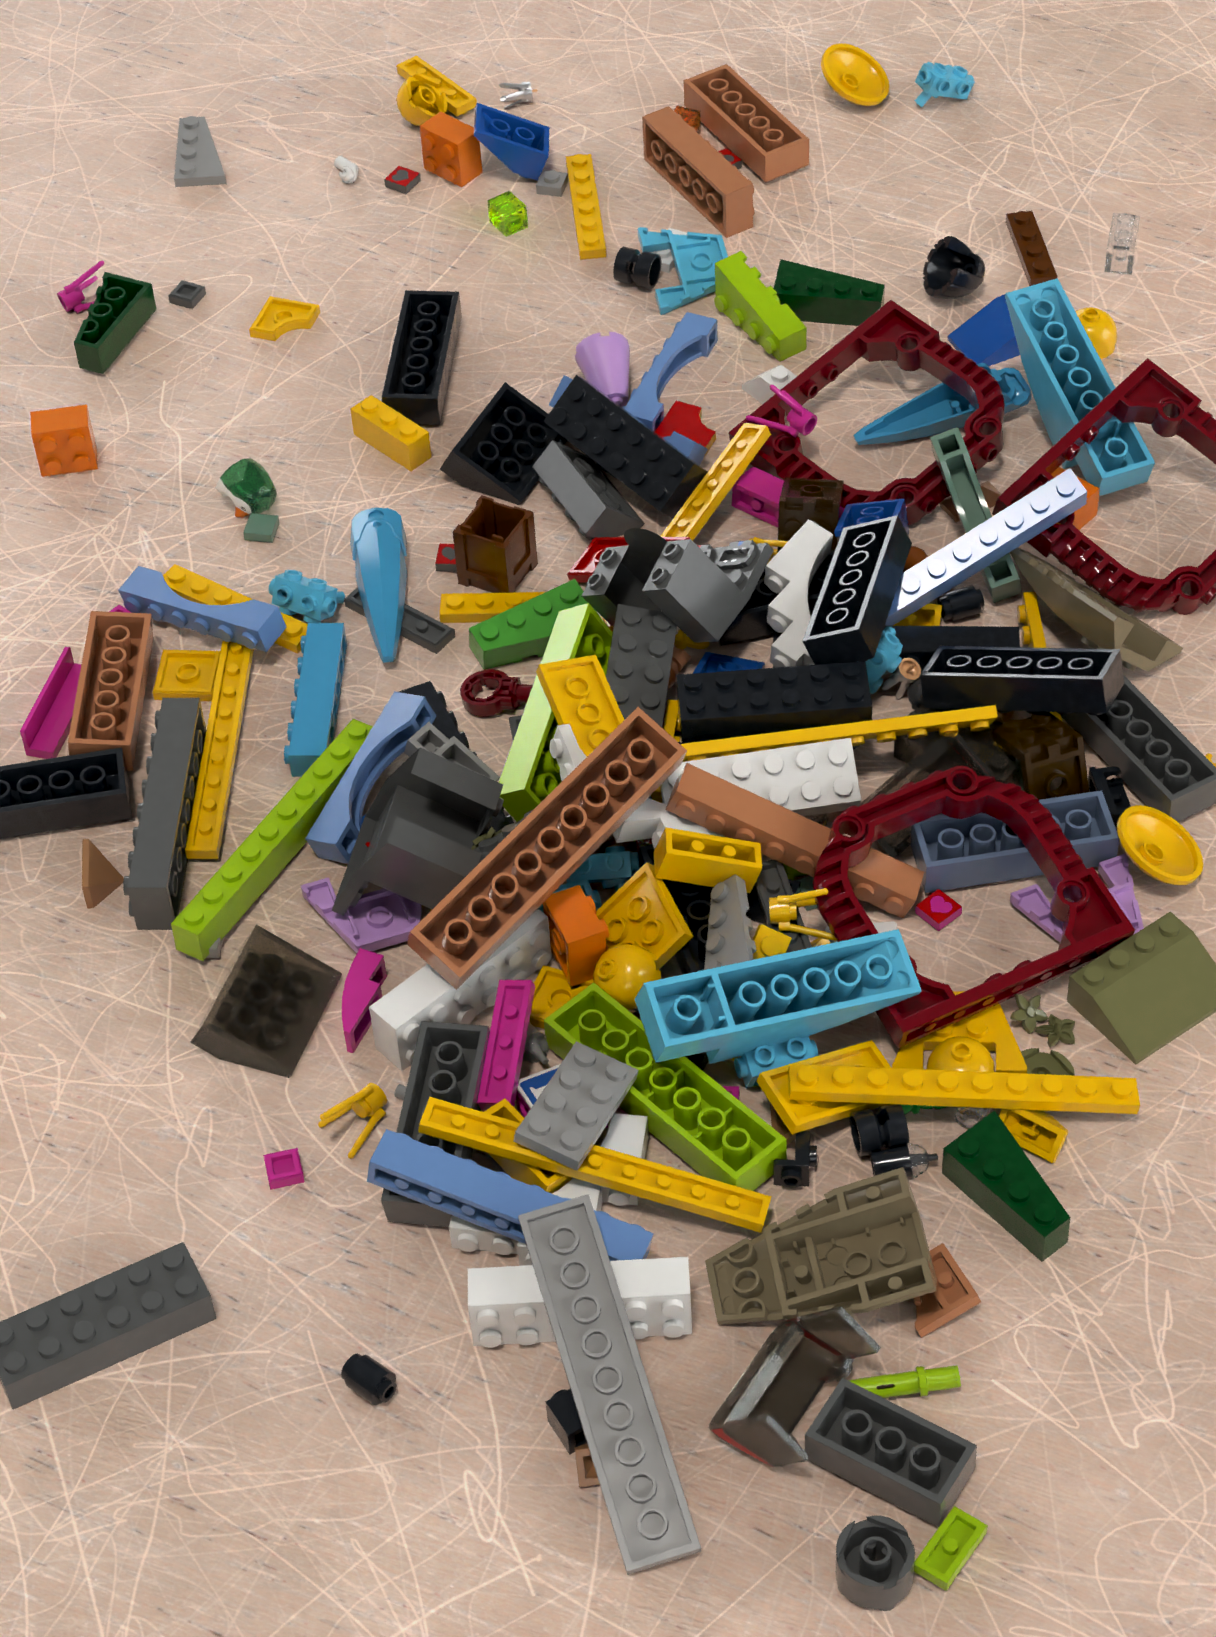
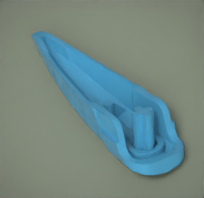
M986 363L977 364L979 367H984L997 380L1004 396V414L1025 406L1031 401V389L1018 370L1014 368H1003L1000 370L994 368L991 370ZM942 382L863 427L853 436L858 445L891 443L932 436L956 427H964L968 417L977 409L965 397Z
M375 507L359 512L352 519L350 546L352 558L355 560V578L364 613L382 662L385 663L394 662L401 633L407 584L405 562L407 539L401 515L389 508Z

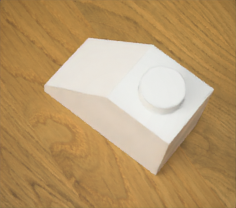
M779 365L742 384V389L761 404H764L775 395L770 390V385H775L781 390L797 376L783 365Z

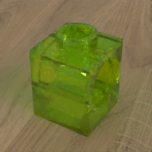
M511 191L487 200L489 222L504 236L507 237L528 228L527 206Z

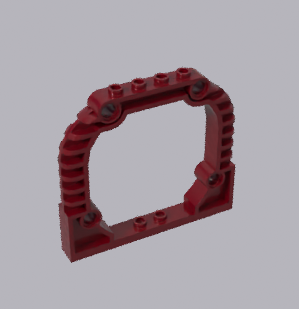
M892 300L888 301L781 389V391L784 390L802 406L809 399L814 398L827 384L836 380L844 370L860 357L869 362L897 361L898 366L905 371H915L919 368L927 371L965 397L977 409L966 420L964 426L965 436L963 437L975 473L986 463L993 461L1003 449L1002 423L1005 405L1002 390L995 377H992L984 367H979L972 359L966 358L960 351L954 350L950 344L941 341L937 330ZM775 394L750 415L788 426L787 416L792 408ZM745 418L736 427H734L731 431L728 432L730 441L733 439L735 434L738 432V430L744 423H757L748 421ZM770 427L768 428L771 435L750 462L753 467L782 480H785V477L837 480L803 455L799 436L793 437L787 432ZM935 460L915 478L896 479L886 485L881 491L857 490L843 484L840 507L845 509L847 504L905 499L909 526L918 522L926 514L932 513L940 502L946 497H950V494Z
M1147 358L997 498L992 514L996 515L1053 479L1054 477L1051 474L1066 460L1072 461L1079 453L1080 447L1085 442L1090 444L1098 435L1099 429L1113 416L1122 423L1137 422L1151 424L1155 433L1162 437L1178 435L1214 464H1216V420L1211 413L1205 412L1199 407L1202 402L1201 399ZM1074 512L1058 522L1060 524L1052 525L1027 541L1046 558L1052 554L1058 559L1059 563L1066 565L1072 570L1075 576L1082 578L1086 585L1098 591L1101 597L1113 601L1119 607H1128L1137 612L1159 610L1158 613L1173 609L1179 614L1187 615L1196 611L1203 603L1206 605L1210 604L1216 597V549L1198 567H1178L1165 579H1157L1138 575L1122 566L1073 525Z
M956 766L945 771L937 770L926 779L917 783L908 782L900 787L899 790L888 795L885 793L879 794L859 807L857 805L851 806L834 819L828 844L819 857L813 880V890L827 888L829 891L827 895L815 897V902L822 918L826 921L829 930L838 942L878 934L877 929L854 894L848 878V868L856 866L866 859L872 842L942 813L950 818L963 819L982 812L1006 823L1022 840L1051 884L1055 893L1050 903V910L1056 919L1063 922L1062 938L1057 951L1033 962L1025 960L1015 966L1012 971L1003 975L1001 973L993 974L983 984L956 996L948 984L936 982L918 974L915 960L909 956L922 992L875 1011L897 1048L1011 999L1017 994L1020 995L1085 966L1133 936L1135 932L1134 927L1093 866L1088 869L1085 867L1082 858L1075 852L1072 843L1065 837L1060 825L1055 822L1051 812L1039 802L1038 798L1033 794L1022 791L1021 787L1014 783L1005 784L996 782L995 777L977 776V773L967 766ZM842 834H848L851 837H845ZM1065 898H1069V899L1073 900L1074 902H1070V901L1066 900Z

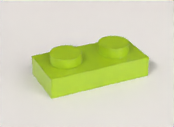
M954 1506L915 1560L914 1572L947 1591L986 1535L988 1525Z

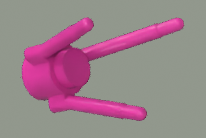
M99 261L74 282L63 287L64 290L57 293L58 299L66 312L74 309L77 314L85 309H89L90 304H94L95 301L82 304V301L85 300L82 290L98 280L97 276L86 279L104 265V261Z
M770 385V390L792 408L787 416L790 426L751 415L746 416L748 421L787 432L793 437H797L799 433L805 436L810 434L817 424L816 415L801 406L786 391L779 390L775 385Z

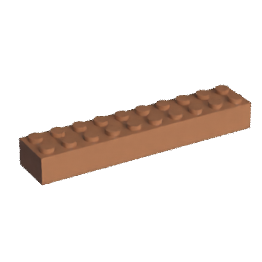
M637 707L410 931L407 945L457 990L682 764L687 750L643 710Z

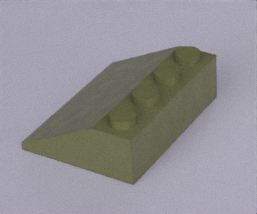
M1168 912L1069 976L1067 1002L1136 1065L1216 1012V963L1195 933L1172 912Z

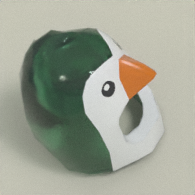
M251 458L242 459L231 465L220 477L215 487L222 496H229L235 504V517L239 518L250 515V513L260 514L266 510L268 511L275 503L277 495L276 487L267 471L261 464Z

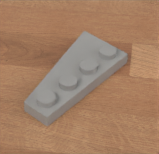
M189 116L179 119L174 174L175 187L227 184L225 173L205 117Z
M736 874L723 882H719L712 888L704 970L754 960L753 954L756 952V945L749 935V931L753 927L751 919L746 917L749 903L745 880Z

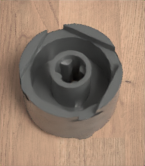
M878 1515L867 1516V1520L858 1523L853 1521L848 1524L839 1535L836 1545V1580L840 1593L856 1605L881 1611H890L897 1603L903 1600L913 1584L915 1563L914 1544H912L906 1529L897 1521Z

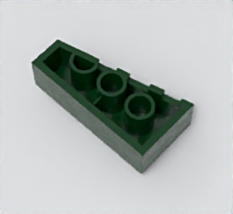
M780 259L774 290L777 292L780 304L786 303L801 321L859 326L884 306V284Z
M108 272L104 273L102 277L103 284L98 286L95 302L90 304L88 309L89 315L87 319L83 320L74 340L79 368L104 374L156 311L157 308L151 283Z
M995 1110L943 1148L942 1174L1041 1262L1068 1242L1070 1216Z

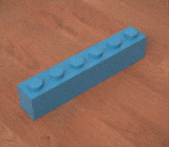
M308 623L306 635L301 636V653L303 657H298L297 662L300 679H295L294 693L297 699L291 702V717L294 720L293 723H288L287 734L290 745H285L284 761L285 764H290L292 777H301L334 740L347 649L344 623Z

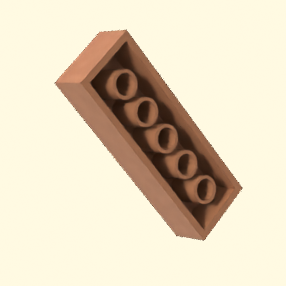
M725 64L683 80L684 106L764 182L774 180L809 165V138L729 65Z
M669 106L642 116L644 160L726 238L752 228L755 210L753 207L754 186L751 180L742 175L736 166L728 162L722 153L714 149L708 140L700 136L694 127L687 124L681 115L677 114Z
M91 611L68 738L69 755L122 747L127 770L133 771L154 640L152 614Z

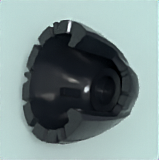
M947 236L939 240L938 244L934 245L935 249H931L927 256L928 262H925L923 269V279L925 280L923 285L926 293L940 299H955L972 293L984 280L985 264L982 258L974 254L968 246L953 236Z

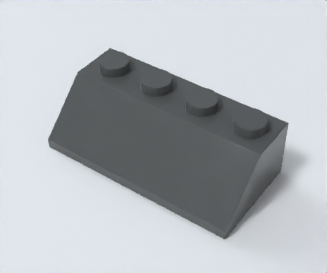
M552 440L532 466L540 476L538 480L553 492L552 498L565 507V514L580 526L578 531L584 537L590 540L595 537H619L624 535L628 529L641 528L644 525L642 519L589 456Z

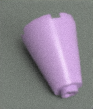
M609 332L610 336H601L600 333L592 334L584 338L577 345L576 363L587 382L623 407L628 403L630 347L628 340L616 332Z

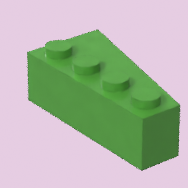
M576 579L470 627L469 647L483 670L520 662L522 658L533 655L543 657L559 611L588 603L581 597L584 591Z

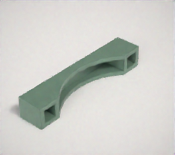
M956 427L932 436L930 440L934 457L964 531L967 533L991 518L992 515L959 428ZM1010 553L981 570L993 603L1022 593L1020 577Z

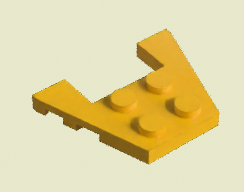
M953 991V992H954V994H955V996H956V995H958V994H960V993H962V992H965V991ZM1000 1003L900 1047L892 1064V1068L923 1069L925 1050H933L944 1040L961 1036L977 1040L988 1051L996 1052V1072L1027 1074V1065Z

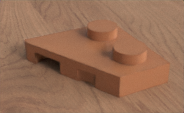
M944 1243L930 1250L937 1277L936 1291L914 1298L917 1318L915 1329L920 1338L981 1303L978 1294Z

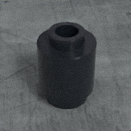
M969 585L944 593L942 597L937 598V603L942 605V619L944 621L951 619L953 622L980 614L981 607L984 606V598L980 589L976 590L973 585Z
M356 1353L345 1362L342 1368L341 1378L345 1380L346 1386L373 1405L389 1401L396 1391L395 1373L368 1355L362 1356Z

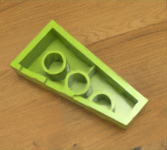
M742 251L715 263L714 303L720 312L729 317L736 326L744 330L752 340L760 344L768 354H771L779 362L806 350L807 327L786 303L780 304L777 292L772 286L766 288L759 279L761 273L757 268H750L745 263L747 257Z

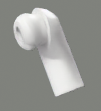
M338 156L334 161V166L343 171H339L341 180L346 184L355 182L359 170L358 166L348 159Z

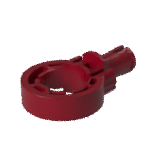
M488 669L478 671L465 679L460 688V695L464 708L470 714L482 717L492 716L503 710H514L521 703H527L533 685L521 684L519 677H508L502 671ZM482 685H486V688H497L492 692L493 695L484 699H475L477 692L483 689Z

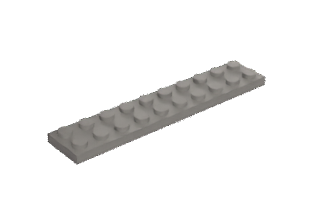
M589 1194L518 1215L627 1575L701 1552L697 1533Z

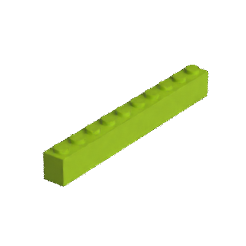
M352 719L173 920L171 926L176 950L198 960H205L209 955V948L219 937L221 940L305 845L307 842L305 838L311 827L316 822L373 726Z

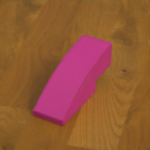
M362 948L359 949L350 966L342 995V1023L347 1052L350 1053L355 1052L372 1024L369 1006L382 998L381 985L387 977L384 956Z

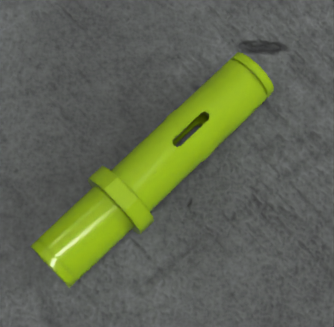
M957 1365L924 1369V1366H918L915 1368V1371L848 1380L882 1398L919 1393L920 1397L928 1396V1392L961 1387ZM893 1384L892 1387L877 1389V1386Z

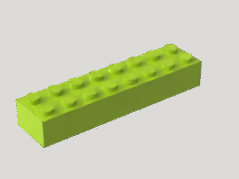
M589 603L561 610L557 615L541 664L596 655L606 676L613 632ZM537 675L499 783L503 784L500 798L504 799L502 806L516 822L523 819L525 813L534 810L562 782L558 762L550 753V740L554 737L558 723Z
M594 982L544 1019L546 1046L563 1060L577 1041L638 1069L637 1079L619 1107L629 1115L648 1116V1131L703 1177L754 1191L774 1175L773 1166L775 1159L787 1160V1139L688 1058L680 1057L655 1063L642 1021Z

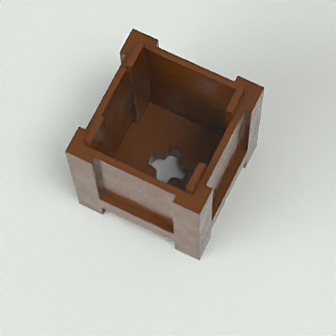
M481 495L476 501V507L461 525L458 524L452 532L458 584L466 587L473 586L491 593L515 592V589L527 573L533 571L538 564L533 511L516 506L510 507Z

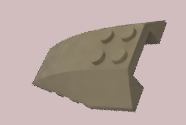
M1019 547L1010 552L1021 573L1036 594L1058 617L1072 629L1083 635L1080 641L1093 649H1120L1122 665L1132 671L1138 667L1149 672L1180 654L1183 650V647L1137 617L1127 614L1121 610V607L1111 601H1107L1087 586L1076 582L1074 578L1047 561Z
M904 1167L835 1188L824 1194L825 1199L810 1207L809 1204H806L795 1210L796 1215L780 1224H777L775 1221L766 1226L764 1233L752 1240L745 1238L705 1260L718 1324L783 1320L799 1316L801 1318L866 1313L936 1291L937 1277L922 1219Z

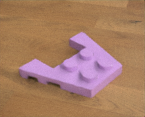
M1122 854L1099 862L1098 872L1108 885L1109 892L1134 927V934H1136L1144 927L1138 901L1135 899L1132 875L1129 873L1128 857L1126 854ZM1038 884L1012 892L1010 895L1011 904L1057 941L1061 942L1063 922L1052 915L1050 902Z
M329 877L301 885L302 895L306 901L356 953H358L360 948L375 951L408 941L410 931L422 920L421 904L384 888L362 894L357 905L354 908L349 906L344 916L332 911L336 895Z

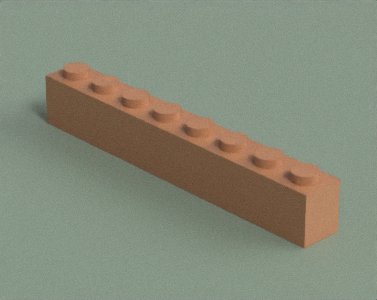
M686 763L677 778L665 809L727 838L760 843L761 854L813 878L817 862L825 846L828 844L831 831L826 826L689 763ZM873 848L870 849L864 861L848 868L849 881L855 896L859 900L866 901L900 918H904L916 902L924 875L923 871Z

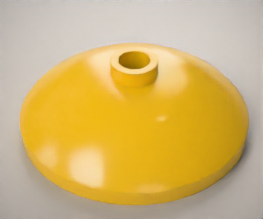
M843 43L831 45L823 53L821 58L823 75L829 86L839 96L851 103L862 106L877 105L886 98L889 92L888 77L882 66L870 54L856 46Z
M1143 805L1131 806L1119 816L1117 821L1119 842L1128 858L1142 872L1157 881L1170 885H1187L1199 877L1203 870L1201 851L1190 833L1175 819L1160 810Z

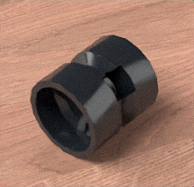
M623 246L615 258L613 268L614 279L628 284L635 281L637 286L652 289L657 284L660 276L661 257L658 254L646 251L640 254L637 249Z
M900 1104L880 1106L875 1113L870 1108L850 1113L851 1134L855 1149L860 1157L870 1155V1152L880 1151L882 1147L891 1149L905 1145L909 1146L907 1121Z

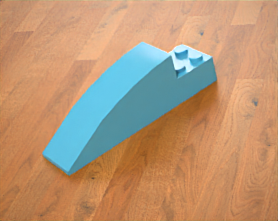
M1058 278L1005 294L1021 360L1039 413L1053 446L1115 389L1109 374ZM1115 416L1110 418L1099 429L1098 435L1090 444L1085 442L1080 447L1079 453L1072 461L1066 460L1062 463L1063 469L1078 465L1086 481L1100 488L1099 496L1147 482L1155 465V461L1134 422L1122 423Z
M897 929L645 982L635 997V1002L655 1063L706 1052L709 1063L712 1064L743 1056L744 1052L756 1050L759 1046H772L788 1042L791 1038L795 1037L804 1038L848 1023L916 996L922 990L901 933Z

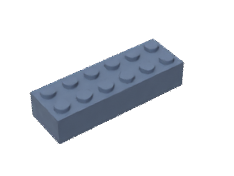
M1102 790L1039 800L1051 812L1055 822L1060 825L1063 834L1070 840L1073 849L1080 855L1086 868L1098 867L1099 862L1117 856L1119 845L1118 833ZM981 812L963 819L950 818L944 814L936 815L911 826L910 845L917 868L924 872L922 884L925 893L935 892L937 889L942 891L1044 875L1022 840L1006 823L986 813Z

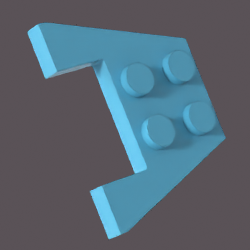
M638 228L637 235L642 252L670 249L680 281V286L655 289V298L660 315L715 292V263L728 257L722 235L687 232V235L672 234L671 230L661 229V233L648 232V228Z

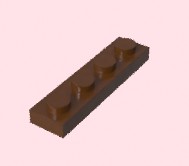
M1019 211L1006 214V225L1029 286L1057 279L1055 268L1033 211Z

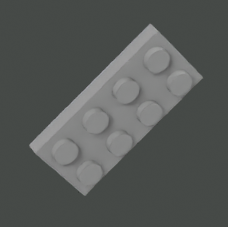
M576 1041L515 1131L513 1141L578 1171L637 1079L638 1069Z

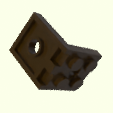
M785 477L779 499L778 540L789 541L809 519L833 534L831 550H835L838 539L835 538L834 530L839 522L844 480ZM777 547V553L782 549V547Z
M1040 712L1032 714L1031 717L1023 720H1009L1004 722L1002 726L992 729L993 741L1020 761L1024 792L1033 794L1039 800L1089 792L1083 736L1052 713ZM1056 777H1061V785L1055 790H1050L1052 780Z

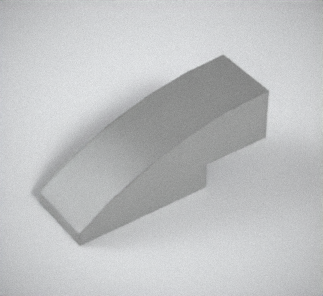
M430 722L407 740L404 753L409 757L419 748H423L496 782L500 778L455 736L448 739Z

